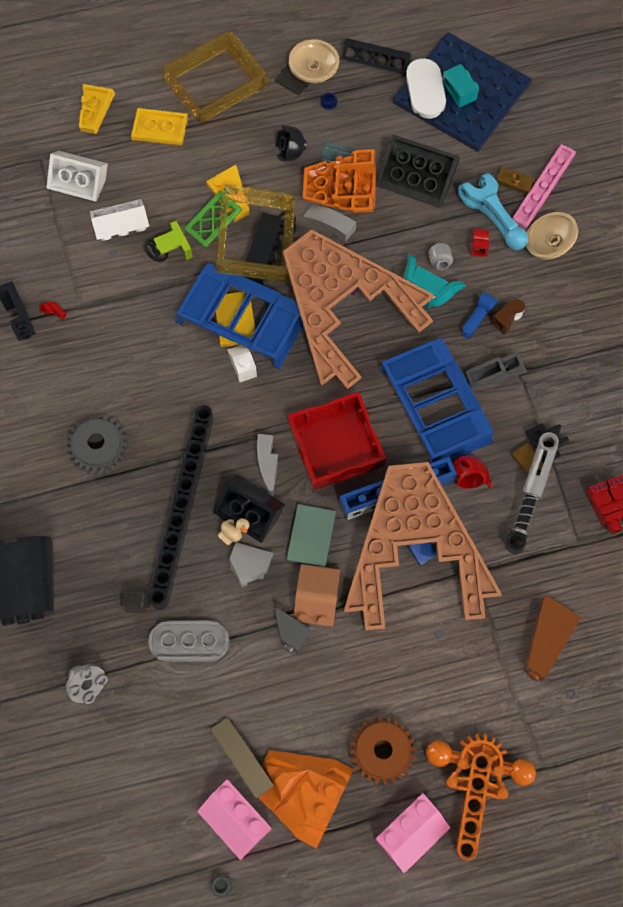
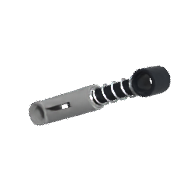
M544 433L539 439L522 494L525 496L522 498L523 504L519 507L520 513L517 515V522L514 523L515 527L512 528L506 539V548L511 554H520L525 549L527 540L526 530L528 525H530V518L533 517L532 512L535 508V503L542 497L558 449L559 440L553 433ZM550 441L554 446L548 448L543 443ZM544 455L546 456L542 470H539V466ZM513 539H518L521 545L514 547L510 542Z

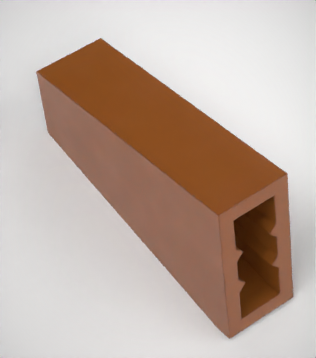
M547 595L540 602L524 671L528 673L527 676L541 682L548 675L581 619L579 615Z

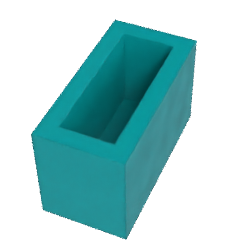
M462 64L444 71L443 85L458 107L477 100L478 84L472 80L469 71L465 70Z

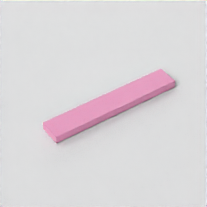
M562 144L559 146L512 219L518 223V227L527 230L574 158L576 151Z

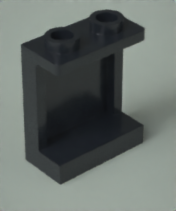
M13 281L1 285L0 300L5 310L8 311L16 308L19 315L18 318L9 321L18 341L29 339L36 333Z

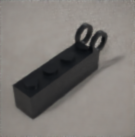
M283 211L279 216L262 212L242 270L243 277L263 286L265 280L268 281L270 265H273L275 262V250H278L280 247V235H291L296 231V215L292 211ZM284 215H291L293 220L290 218L281 220ZM293 226L292 230L284 231V227L290 228Z

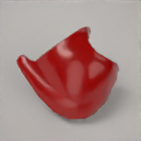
M465 455L453 462V467L458 477L457 485L460 488L473 489L483 484H487L488 488L492 487L489 471L480 458Z

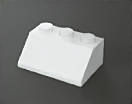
M62 151L51 153L47 189L96 202L106 181L108 163Z
M141 199L90 211L97 240L105 241L111 239V236L114 235L125 236L129 234V231L136 230V232L146 230V227H149Z

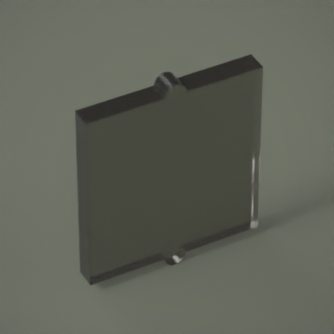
M289 64L284 69H281V73L275 79L276 83L298 96L305 88H308L309 82L298 79L291 72Z

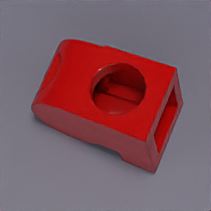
M473 229L471 256L487 257L489 230Z

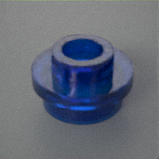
M326 93L321 98V106L327 110L334 109L337 106V98L332 93Z

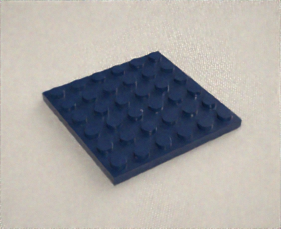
M447 32L426 59L432 60L439 66L442 79L444 71L462 64L465 70L469 71L472 80L478 84L477 100L458 107L444 87L446 98L444 110L435 118H423L412 109L408 84L406 82L393 98V104L479 152L529 87L532 78Z

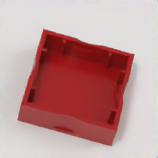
M360 392L335 399L322 406L311 407L288 415V426L313 491L385 467L386 456L377 434L372 429L369 414Z

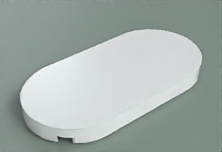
M417 59L409 64L406 73L411 106L416 114H420L421 117L435 118L444 110L446 104L440 68L432 60Z

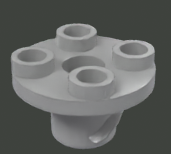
M98 665L74 666L68 673L66 693L76 703L85 702L90 704L107 683V677Z

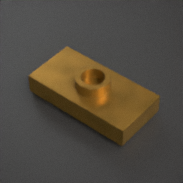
M502 166L496 181L499 185L528 195L535 178Z

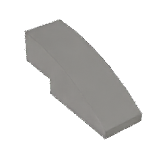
M313 204L303 215V219L329 236L335 235L344 242L356 230L355 221L337 211Z
M258 434L257 456L260 475L267 493L273 496L278 468V454H272L273 436Z

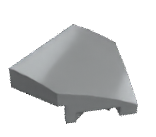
M235 543L229 562L231 564L230 569L234 571L241 587L256 579H264V575L268 572L273 553Z

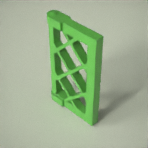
M220 190L184 229L203 247L207 248L242 211V208ZM221 199L224 201V205L215 206ZM227 208H233L234 211L227 216ZM215 209H224V217L215 218ZM210 210H212V218L203 219V217ZM224 220V222L217 229H215V221ZM212 221V230H203V222ZM200 223V231H194L193 228ZM212 233L206 240L203 239V234Z

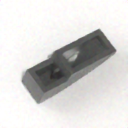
M518 351L504 358L497 357L465 372L473 389L505 381L526 373L527 370Z

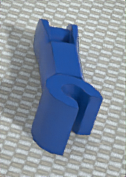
M485 291L482 293L477 308L463 326L462 336L464 338H470L487 313L489 314L492 311V308L499 300Z

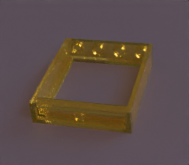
M231 30L163 66V79L167 85L170 84L174 94L181 98L184 107L189 108L192 117L197 119L200 124L268 86V74ZM227 50L252 81L200 109L176 78Z
M224 185L215 272L287 282L289 274L283 257V251L293 244L296 195L276 193L271 190H256L252 187L242 188L236 185ZM229 201L285 209L281 267L224 259Z

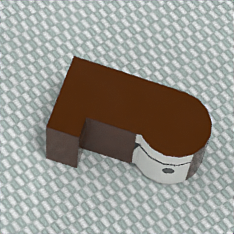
M519 299L512 300L493 316L491 323L505 335L510 330L512 322L522 317L525 310L524 302Z

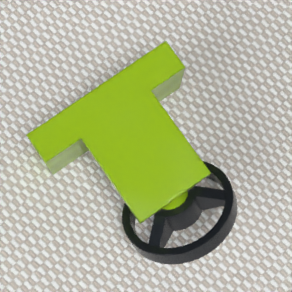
M177 221L170 223L171 232L148 241L144 247L146 254L157 262H164L169 256L168 252L180 247L186 260L193 258L191 248ZM148 245L152 248V252L155 254V256L149 252ZM165 253V258H158L159 255Z

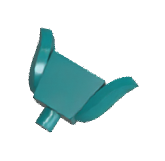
M408 254V262L403 278L435 296L423 308L430 309L431 307L441 306L466 287L462 281H454L448 284L444 279L417 266L415 256Z

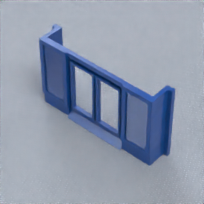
M207 263L178 310L175 323L180 325L186 320L273 359V367L278 369L281 368L303 328L295 300L211 263ZM232 287L247 295L229 327L226 328L211 321L227 291ZM255 297L270 305L253 336L248 338L235 332L234 329L251 299Z
M442 338L382 362L379 370L381 374H387L430 455L429 464L447 457L453 461L493 443L492 436L494 431ZM445 371L453 388L414 404L406 387ZM457 393L466 410L425 426L417 410Z

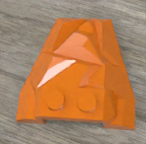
M375 149L356 150L350 156L344 158L342 156L336 157V161L330 163L323 161L304 168L303 200L353 213L373 212L376 201Z
M269 750L261 767L274 787L260 796L259 799L297 839L317 849L354 769L335 759Z

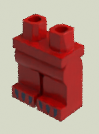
M623 475L607 480V482L604 481L590 486L585 493L594 512L601 521L602 528L607 527L611 535L622 530L620 521H623Z

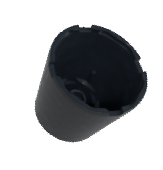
M19 537L17 542L4 544V540H1L0 624L2 626L13 625L16 622L17 625L30 623V620L44 619V616L54 613L52 537Z

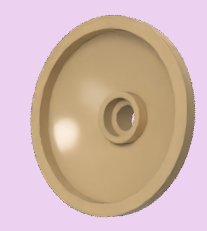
M306 40L297 44L290 52L289 67L298 79L309 83H320L330 79L337 72L339 55L336 49L325 41Z
M553 212L538 218L528 229V243L526 247L529 253L538 259L548 260L557 258L571 249L576 242L578 225L575 219L567 213Z

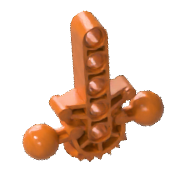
M475 734V741H473L470 735L467 736L468 744L464 740L460 741L463 747L461 752L452 750L450 745L443 740L431 742L426 749V757L431 765L444 767L449 763H454L457 767L455 772L453 771L446 780L445 785L449 789L465 792L456 843V854L462 860H471L476 856L486 797L504 800L508 797V791L505 789L504 783H502L501 776H510L512 781L519 786L530 785L536 777L535 766L527 759H517L513 763L504 762L502 755H505L507 750L500 752L499 748L502 746V743L500 742L495 746L493 744L496 739L495 737H492L488 742L487 734L483 735L482 740H480L479 734ZM481 757L486 761L484 769L476 766V758ZM469 769L468 777H460L459 774L462 770ZM490 775L496 778V785L489 782ZM477 778L482 781L483 786L481 790L473 788V779ZM470 800L478 802L479 809L477 812H472L469 809L468 803ZM466 822H472L475 825V832L473 834H468L465 831L464 826ZM465 843L469 844L472 849L468 857L461 853V846Z

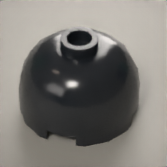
M282 125V130H278L276 135L275 147H279L280 153L277 154V157L280 161H294L306 149V140L301 131L296 127Z

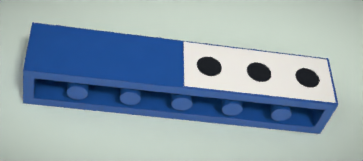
M449 457L430 463L441 486L454 482L457 473ZM383 481L340 496L339 503L346 520L374 511Z

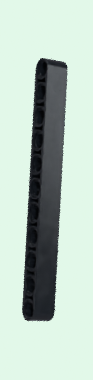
M206 405L199 406L195 411L149 592L150 603L157 610L165 609L169 604L214 422L212 410ZM204 414L209 415L206 419L200 418ZM204 432L203 436H196V433ZM194 449H200V452L197 454L191 453ZM191 466L196 467L192 472L187 471ZM186 484L192 485L188 490L182 489ZM181 502L187 503V506L184 508L177 507ZM175 521H183V523L180 526H173V523ZM171 539H178L175 545L168 544ZM167 557L173 558L172 563L164 564V560ZM162 576L169 577L166 583H159V579ZM163 595L164 599L162 602H154L156 596Z

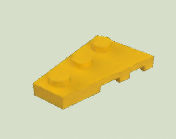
M83 84L79 128L82 132L97 134L115 92L110 88Z
M236 165L207 180V185L214 195L221 190L242 208V211L233 219L234 222L250 214ZM221 199L219 202L224 205V201ZM227 208V212L230 215L234 211L233 208Z

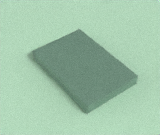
M298 504L287 562L326 567L336 511Z

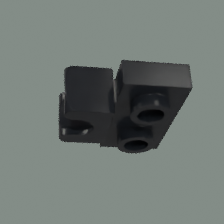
M543 423L525 431L535 452L541 435L547 432L557 435L561 432L560 424L547 431ZM567 436L558 437V449L569 443ZM550 441L543 443L548 448L554 446ZM558 449L556 451L554 460L561 457V454L559 453ZM543 455L542 460H541V461L543 462V464H544V461H545V458H546V456H544V455Z

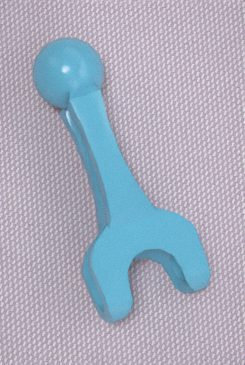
M491 174L481 175L479 179L480 189L473 187L469 182L459 185L458 195L464 204L470 208L479 209L490 218L500 230L510 249L521 250L527 245V232L518 227V223L503 208L496 194L498 183Z

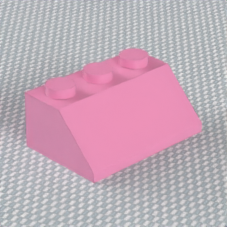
M228 779L211 794L197 811L240 860L272 830Z
M421 794L374 840L399 869L405 873L450 829V826L424 794Z

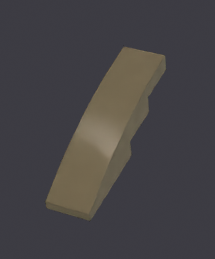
M228 717L210 729L256 799L274 787Z

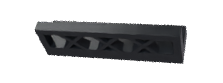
M346 38L341 59L406 74L412 53ZM348 46L354 47L358 54L354 57L346 56ZM368 50L371 51L374 58L370 61H365L361 54ZM383 54L387 55L390 60L386 65L380 64L378 57ZM398 58L406 59L404 69H398L394 61Z

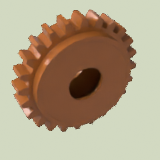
M379 716L378 722L371 718V724L369 725L367 722H363L364 729L358 727L359 735L353 734L352 736L356 741L350 742V746L354 747V750L349 751V754L355 757L351 759V763H357L354 770L360 769L362 771L360 777L368 776L367 782L375 779V785L382 781L383 786H386L387 780L394 784L396 777L401 781L403 779L401 773L407 775L409 772L406 768L413 767L410 760L416 759V756L411 754V752L416 751V747H411L415 740L408 738L411 732L405 733L403 731L405 725L397 726L398 720L390 723V717L387 718L386 722L383 721L382 716ZM382 742L389 745L391 749V756L383 760L379 759L374 753V746Z

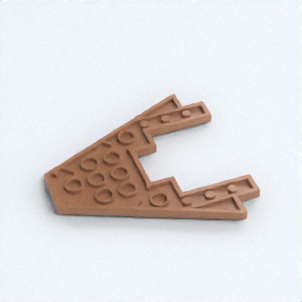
M312 229L283 251V257L321 386L336 376L345 389L348 390L362 379L360 374L328 336L329 333L341 325V322L330 309L357 288L368 302L384 292L418 334L433 322L422 308L435 297L432 293Z
M429 462L392 465L387 468L344 606V612L363 610L365 631L385 629L379 568L399 566L397 546L436 542L438 562L458 560L464 620L485 618L483 598L502 596L501 591Z

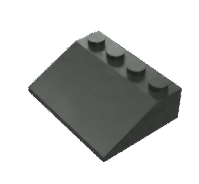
M393 134L376 186L442 207L460 158L458 155Z

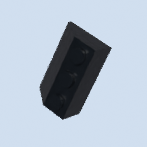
M236 474L226 482L213 513L225 521L233 520L235 526L237 520L241 518L248 520L249 528L246 534L262 543L279 519L285 504Z

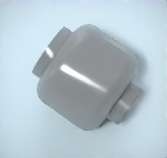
M437 243L428 251L430 264L435 269L445 270L453 262L451 248L445 243Z

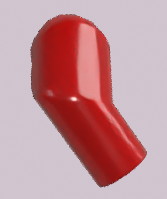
M45 302L39 306L40 312L44 314H56L61 320L67 316V312L56 302Z

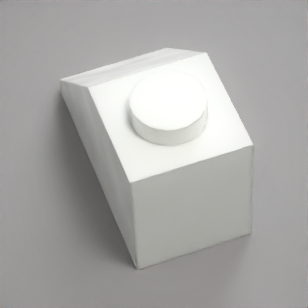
M240 345L227 349L239 383L257 377L256 366L248 348Z

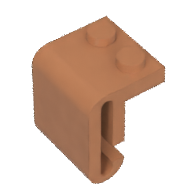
M301 564L295 598V620L301 623L333 627L341 569Z

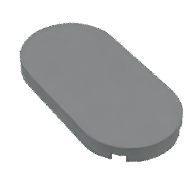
M211 620L163 621L152 629L148 637V646L151 653L163 662H213L226 654L230 643L226 629L220 623Z

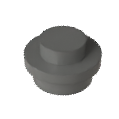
M218 875L211 882V891L218 898L227 897L232 891V881L226 875Z

